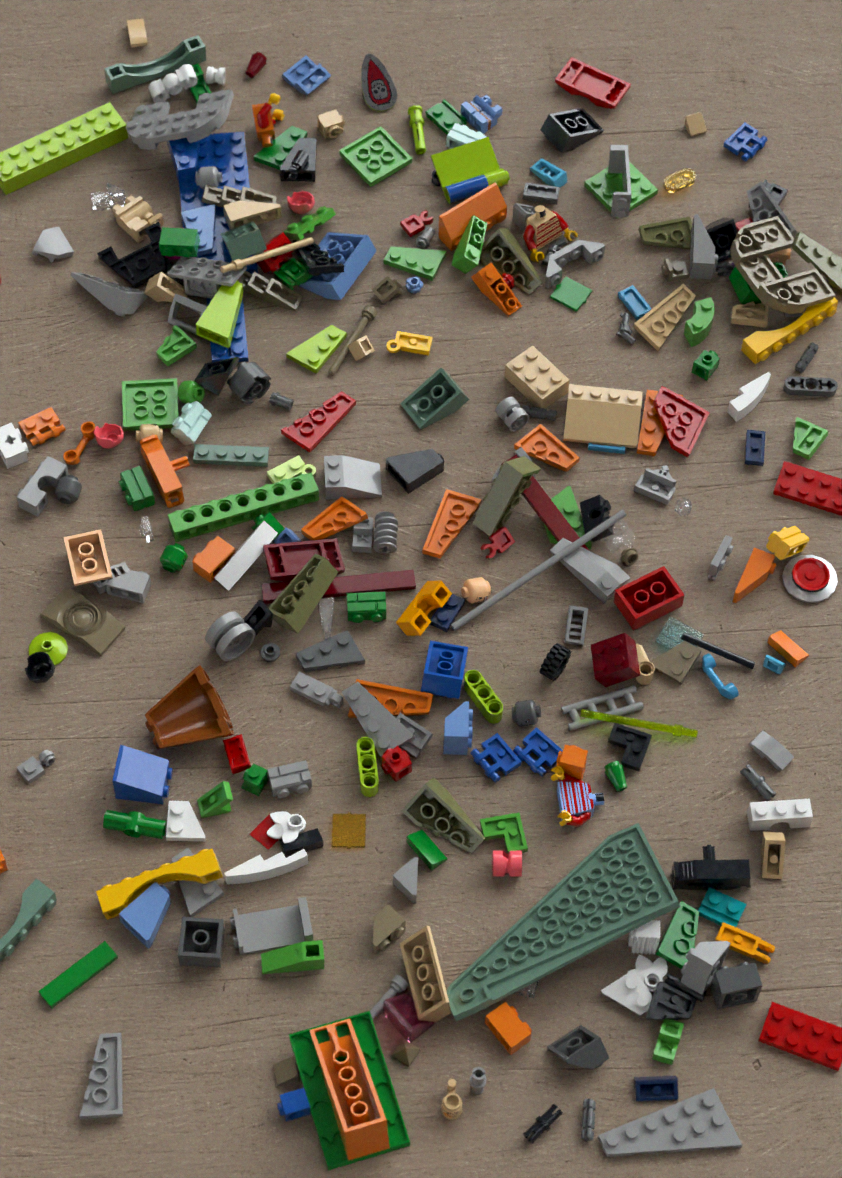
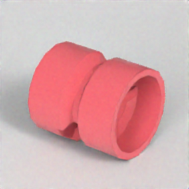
M493 850V877H504L506 874H509L510 877H522V851L510 850L509 853H505L504 850Z

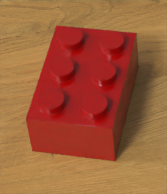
M665 566L616 589L613 602L634 631L682 607L685 594Z

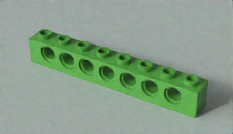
M312 472L300 474L294 478L283 479L273 484H265L253 490L248 489L242 493L228 495L218 500H211L205 504L194 505L188 509L176 510L168 514L169 526L175 542H179L254 520L261 513L263 515L269 512L274 514L318 501L319 489Z

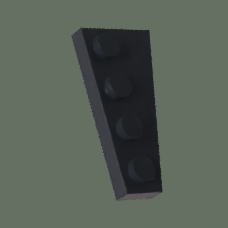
M316 243L295 250L308 274L318 276L323 273L344 272V265L342 263L337 264V260L334 257L329 258L328 253L320 250Z

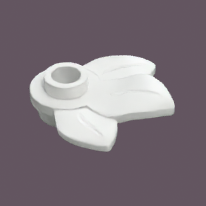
M286 811L274 812L270 816L275 824L267 831V835L274 839L282 838L285 844L291 843L305 829L306 822L299 814L291 815Z
M638 955L635 963V970L649 992H654L657 983L663 982L662 978L667 974L666 960L659 957L652 962L643 955ZM654 980L656 984L651 985L649 984V981Z

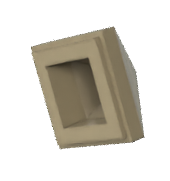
M402 1038L391 1057L410 1067L420 1048Z

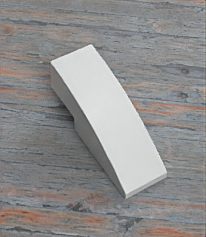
M769 372L741 387L738 397L729 402L727 412L736 422L751 412L762 399L769 385L771 376Z

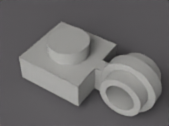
M44 750L39 755V761L32 756L17 766V771L28 784H31L45 774L44 765L50 766L55 762V754L52 751Z

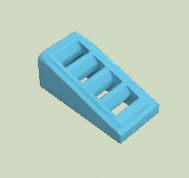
M540 159L530 167V171L549 186L561 188L568 182L567 174L564 170L544 159Z

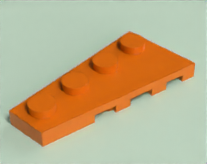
M647 389L637 454L655 456L663 441L665 432L653 405L658 391Z
M356 679V683L359 682L393 716H398L399 713L405 716L430 714L433 694ZM350 707L348 718H357Z

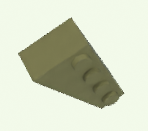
M525 456L505 461L501 465L498 477L493 480L490 492L485 495L482 507L475 514L476 518L473 524L489 536L505 525L512 514L510 509L519 504L522 499L520 494L532 484L530 479L533 474H538L541 470L540 467Z

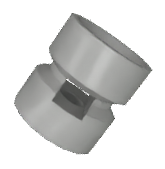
M507 397L497 405L495 412L510 431L515 432L527 424L529 415L523 408H520L521 405L514 397Z

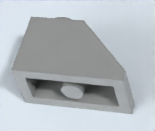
M131 570L107 581V594L144 604L151 587L150 575L143 571Z

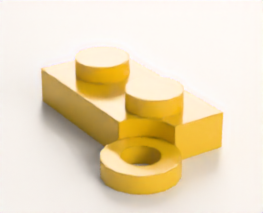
M397 331L396 338L387 342L386 349L390 353H397L401 349V351L429 356L433 337ZM394 344V345H396L397 347H396V348H391L390 346Z

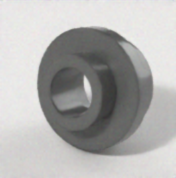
M721 262L716 266L718 276H730L733 271V265L729 262Z
M274 643L265 644L261 648V656L267 662H274L280 656V648Z

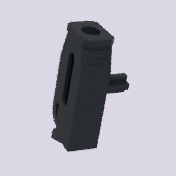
M707 845L702 847L703 860L673 862L671 870L673 889L708 890L710 887L715 890H733L742 886L751 888L749 859L716 860L714 846Z

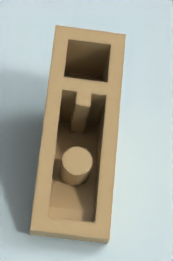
M251 201L231 202L224 205V217L230 230L252 221L258 225L281 218L280 204Z

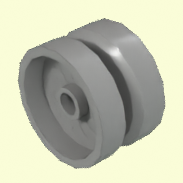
M234 611L226 613L217 619L208 629L205 640L211 648L216 649V653L222 660L231 661L239 657L250 647L256 635L250 625L245 623L244 619Z

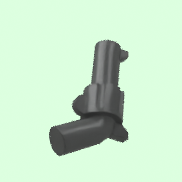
M566 237L550 244L547 249V255L541 261L542 265L548 266L550 255L559 251L560 247L568 243Z
M621 313L622 324H620L619 332L616 335L621 336L625 341L633 345L636 339L631 336L630 315L628 313Z

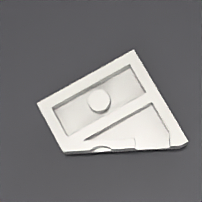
M169 801L166 841L205 842V834L189 801Z
M635 969L601 990L602 994L630 1009L638 1016L648 1012L653 997Z

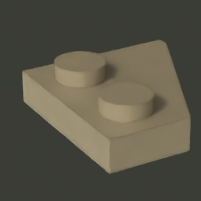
M683 641L650 662L653 663L655 670L682 684L701 654V650Z

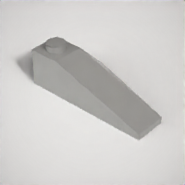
M71 272L72 278L103 305L115 311V314L119 316L134 314L148 297V295L144 294V291L132 287L126 288L118 286L119 283L103 281L102 278L89 274Z

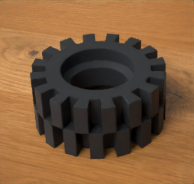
M558 643L554 644L550 652L547 653V657L543 660L540 674L552 681L558 679L569 661L571 650Z

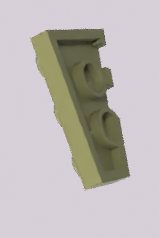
M690 216L639 226L638 230L643 245L690 249L692 227Z

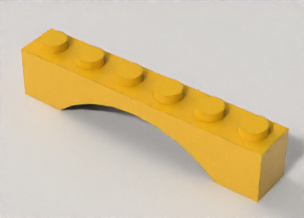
M834 297L833 300L807 307L800 318L786 327L771 331L754 332L743 339L741 351L754 364L765 361L770 354L780 351L784 345L792 343L799 335L806 334L810 328L818 326L825 318L832 317L837 311L838 300Z
M213 848L203 849L196 855L184 856L174 863L163 864L152 871H143L136 877L124 878L114 885H105L96 893L102 912L106 919L109 920L119 916L121 911L154 882L160 885L171 881L185 880L206 884L223 878Z

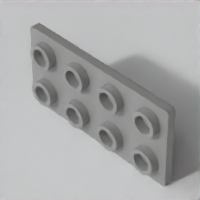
M182 256L168 271V276L184 280L186 295L213 299L220 288L219 285L233 286L247 270V267L244 266L243 269L238 271L232 270L221 273L220 267L230 264L229 262Z

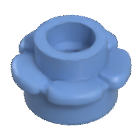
M418 277L406 280V288L410 293H418L423 287V282Z

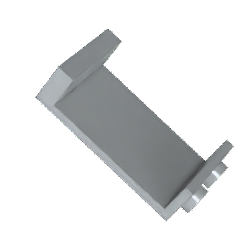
M610 145L608 173H622L623 192H613L611 217H629L631 181L628 145Z
M306 897L298 898V905L241 915H238L237 909H233L234 917H230L231 929H236V936H233L234 947L239 948L240 955L279 949L299 942L313 941Z

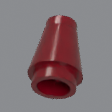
M260 52L252 54L245 74L250 78H254L266 65V56Z

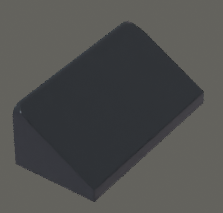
M318 828L299 833L298 838L291 843L285 844L282 838L279 839L286 858L302 849L308 852L324 847Z

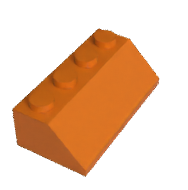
M496 183L491 184L439 216L438 238L450 251L457 248L473 215L488 223L486 231L507 218V205Z

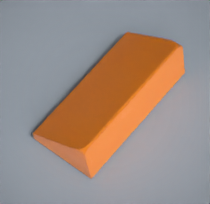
M781 630L770 635L767 643L795 668L809 657L802 648Z

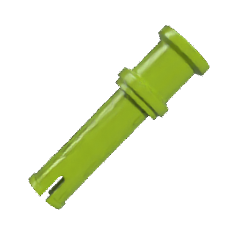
M413 105L407 110L410 116L409 125L413 129L415 152L421 155L426 153L423 133V108L419 105Z

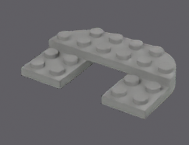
M232 89L204 93L199 95L196 109L186 112L180 111L168 115L170 109L168 101L136 107L132 121L127 122V132L134 145L137 144L139 148L146 150L157 149L159 142L186 137L189 143L199 141L208 137L209 133L214 131L215 128L219 129L228 117L234 94Z

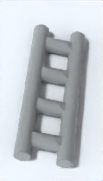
M635 685L563 706L561 711L563 715L570 714L573 722L568 724V728L570 731L642 710L644 705L642 701L635 703L632 694L636 693L637 690ZM624 696L628 706L617 709L613 699ZM606 702L610 711L599 714L595 705ZM588 707L591 717L580 720L577 710Z

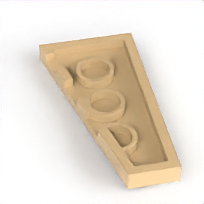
M682 284L635 322L633 328L659 351L696 295Z

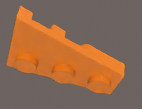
M541 424L514 444V449L517 450L522 447L527 455L564 472L570 470L580 459L579 456Z

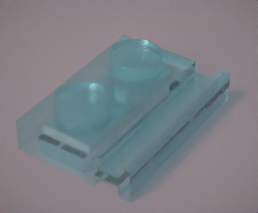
M670 616L656 642L672 649L684 641L681 640L683 632L701 640L704 634Z

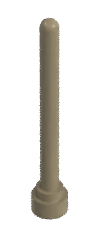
M366 305L362 310V319L330 367L329 375H335L350 351L348 345L356 341L366 324L376 317L378 312L374 307Z

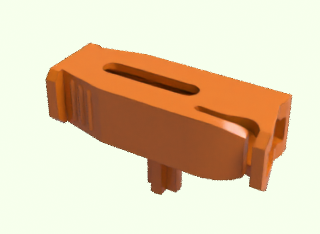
M157 435L141 439L139 441L141 454L160 495L165 500L166 506L172 508L183 504L185 500L182 485L175 471L190 466L188 458L184 456L170 461ZM178 498V501L171 503V500Z

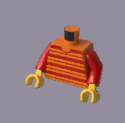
M275 93L270 95L268 103L252 105L258 141H262L263 147H271L273 145L272 139H275L274 125L276 124V119L280 121L284 119V111L275 109L273 114L271 113L272 103L278 105L281 99L280 95Z

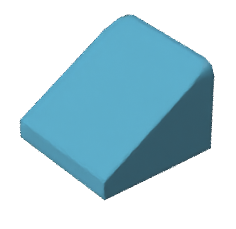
M766 655L763 666L780 675L786 663Z

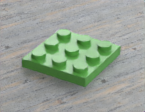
M381 126L339 150V155L370 187L412 163V157Z
M629 162L631 181L629 211L657 195L658 189ZM607 167L584 182V186L610 212L613 192H623L622 173H608Z
M177 378L122 381L123 431L139 430L142 424H157L159 429L173 428V421L179 417Z

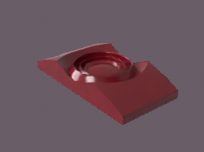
M337 538L263 545L271 580L292 581L314 554L325 557L338 571L337 575L345 572Z

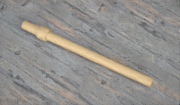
M312 237L242 260L236 259L230 264L221 266L220 271L221 273L232 270L238 271L243 269L244 266L314 243Z

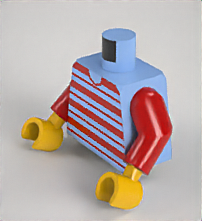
M556 766L551 769L555 773L551 776V780L560 781L557 782L556 789L560 811L557 817L561 818L559 824L560 826L567 824L580 827L593 817L594 806L604 805L603 793L592 794L589 783H584L564 773L562 767Z

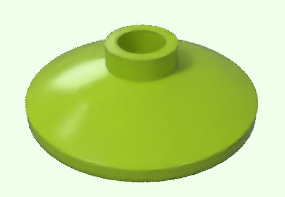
M46 632L39 634L29 645V655L35 652H45L51 657L56 666L67 656V642L57 633Z

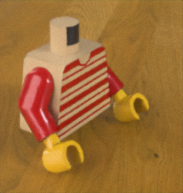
M543 205L536 206L535 214L527 218L526 229L523 234L527 248L532 252L530 259L533 262H538V259H544V254L540 251L537 252V250L563 235L562 231L565 232L564 237L568 241H572L570 234L578 237L576 231L568 229V224L558 213L550 211Z

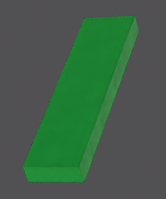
M106 941L102 942L38 991L39 995L52 1009L118 959V955Z

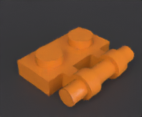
M52 407L18 422L27 440L30 439L32 447L45 443V440L49 438H56L60 436V433L66 431L63 424L56 427L60 424V420Z

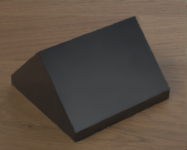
M234 357L206 363L195 378V382L219 396L227 380L231 377L239 358Z

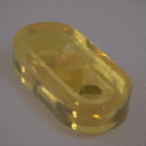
M690 168L681 169L666 176L663 187L671 193L680 191L695 183L696 173Z

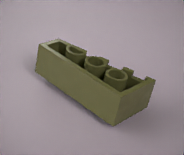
M314 554L269 606V610L273 613V619L279 626L299 634L338 573L325 557Z

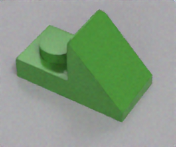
M222 781L197 799L201 818L231 812L230 802L233 801L229 782Z

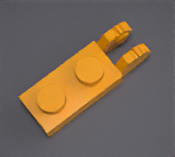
M725 922L722 923L715 941L730 942L729 949L752 959L754 958L764 964H768L771 959L768 955L757 951V948L759 947L761 950L773 953L775 950L772 944L761 940L760 937Z

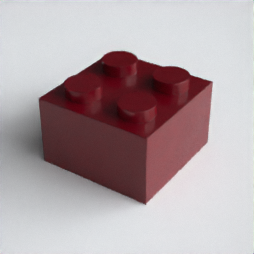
M626 633L591 644L594 677L604 687L640 676L636 641Z

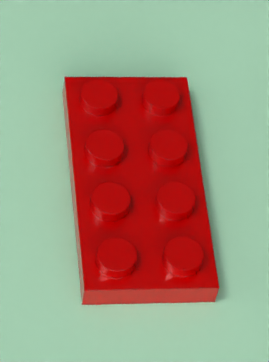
M784 461L773 491L774 495L842 516L841 478Z
M775 1002L771 1003L758 1041L839 1071L842 1063V1027Z

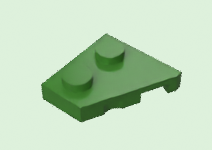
M177 325L173 326V332L170 337L167 336L163 345L156 351L157 357L167 366H170L197 348L196 343Z
M797 417L795 421L793 453L809 460L828 436V430Z

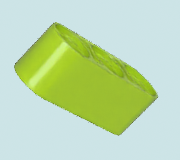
M467 671L464 675V689L489 723H499L503 717L502 702L479 671ZM491 710H496L498 712L492 713Z
M362 737L357 741L356 745L360 789L364 796L373 797L378 793L379 789L375 746L371 738ZM362 748H369V750H367V751H363V750H361V749H362ZM369 765L371 768L366 769L364 766ZM367 783H372V784H374V785L371 786V787L366 786Z

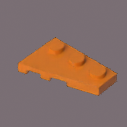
M341 496L305 525L301 532L309 540H322L368 519V515Z

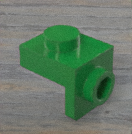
M270 512L265 515L261 513L254 519L255 524L251 527L255 530L265 521L278 533L276 537L285 529Z

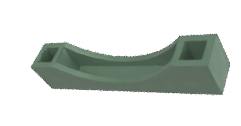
M199 35L183 40L172 51L156 60L135 65L118 63L104 68L106 83L112 94L176 72L175 70L179 69L182 65H194L206 61V48Z
M37 878L22 893L19 915L13 926L0 939V964L5 957L12 954L19 941L25 940L30 929L41 922L42 916L47 911H51L56 905L55 892Z

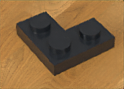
M614 723L608 743L625 748L621 764L623 767L639 772L652 735Z

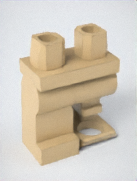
M130 195L125 200V206L122 207L117 204L112 207L117 224L137 243L148 237L145 228L157 223L156 220L159 219L161 227L164 225L162 214L158 213L154 216L151 206L146 201H143L141 196L135 198Z

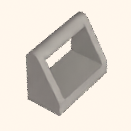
M175 294L168 323L174 326L177 325L179 328L197 335L195 326L178 320L175 317L180 306H184L201 315L207 306Z

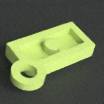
M298 455L267 471V476L272 483H277L283 479L307 474L305 471L310 469L314 477L316 475V468L311 464L305 465Z

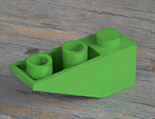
M475 215L471 217L455 250L452 266L465 274L478 266L488 223Z
M323 940L299 942L262 953V974L325 969Z

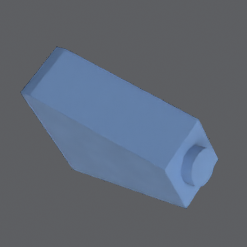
M154 882L119 913L120 922L148 949L152 946L171 904L169 890L164 885L160 886L157 882Z

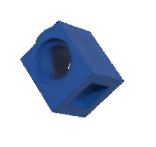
M304 1088L279 1095L278 1111L280 1116L284 1115L286 1122L311 1114Z

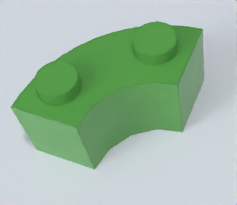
M711 297L696 301L693 317L685 323L684 335L691 347L701 343L710 333L714 316V303Z

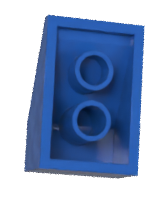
M430 640L421 692L459 699L468 647Z

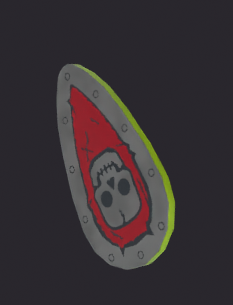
M367 54L361 69L364 100L375 111H387L396 103V87L383 63L373 54Z

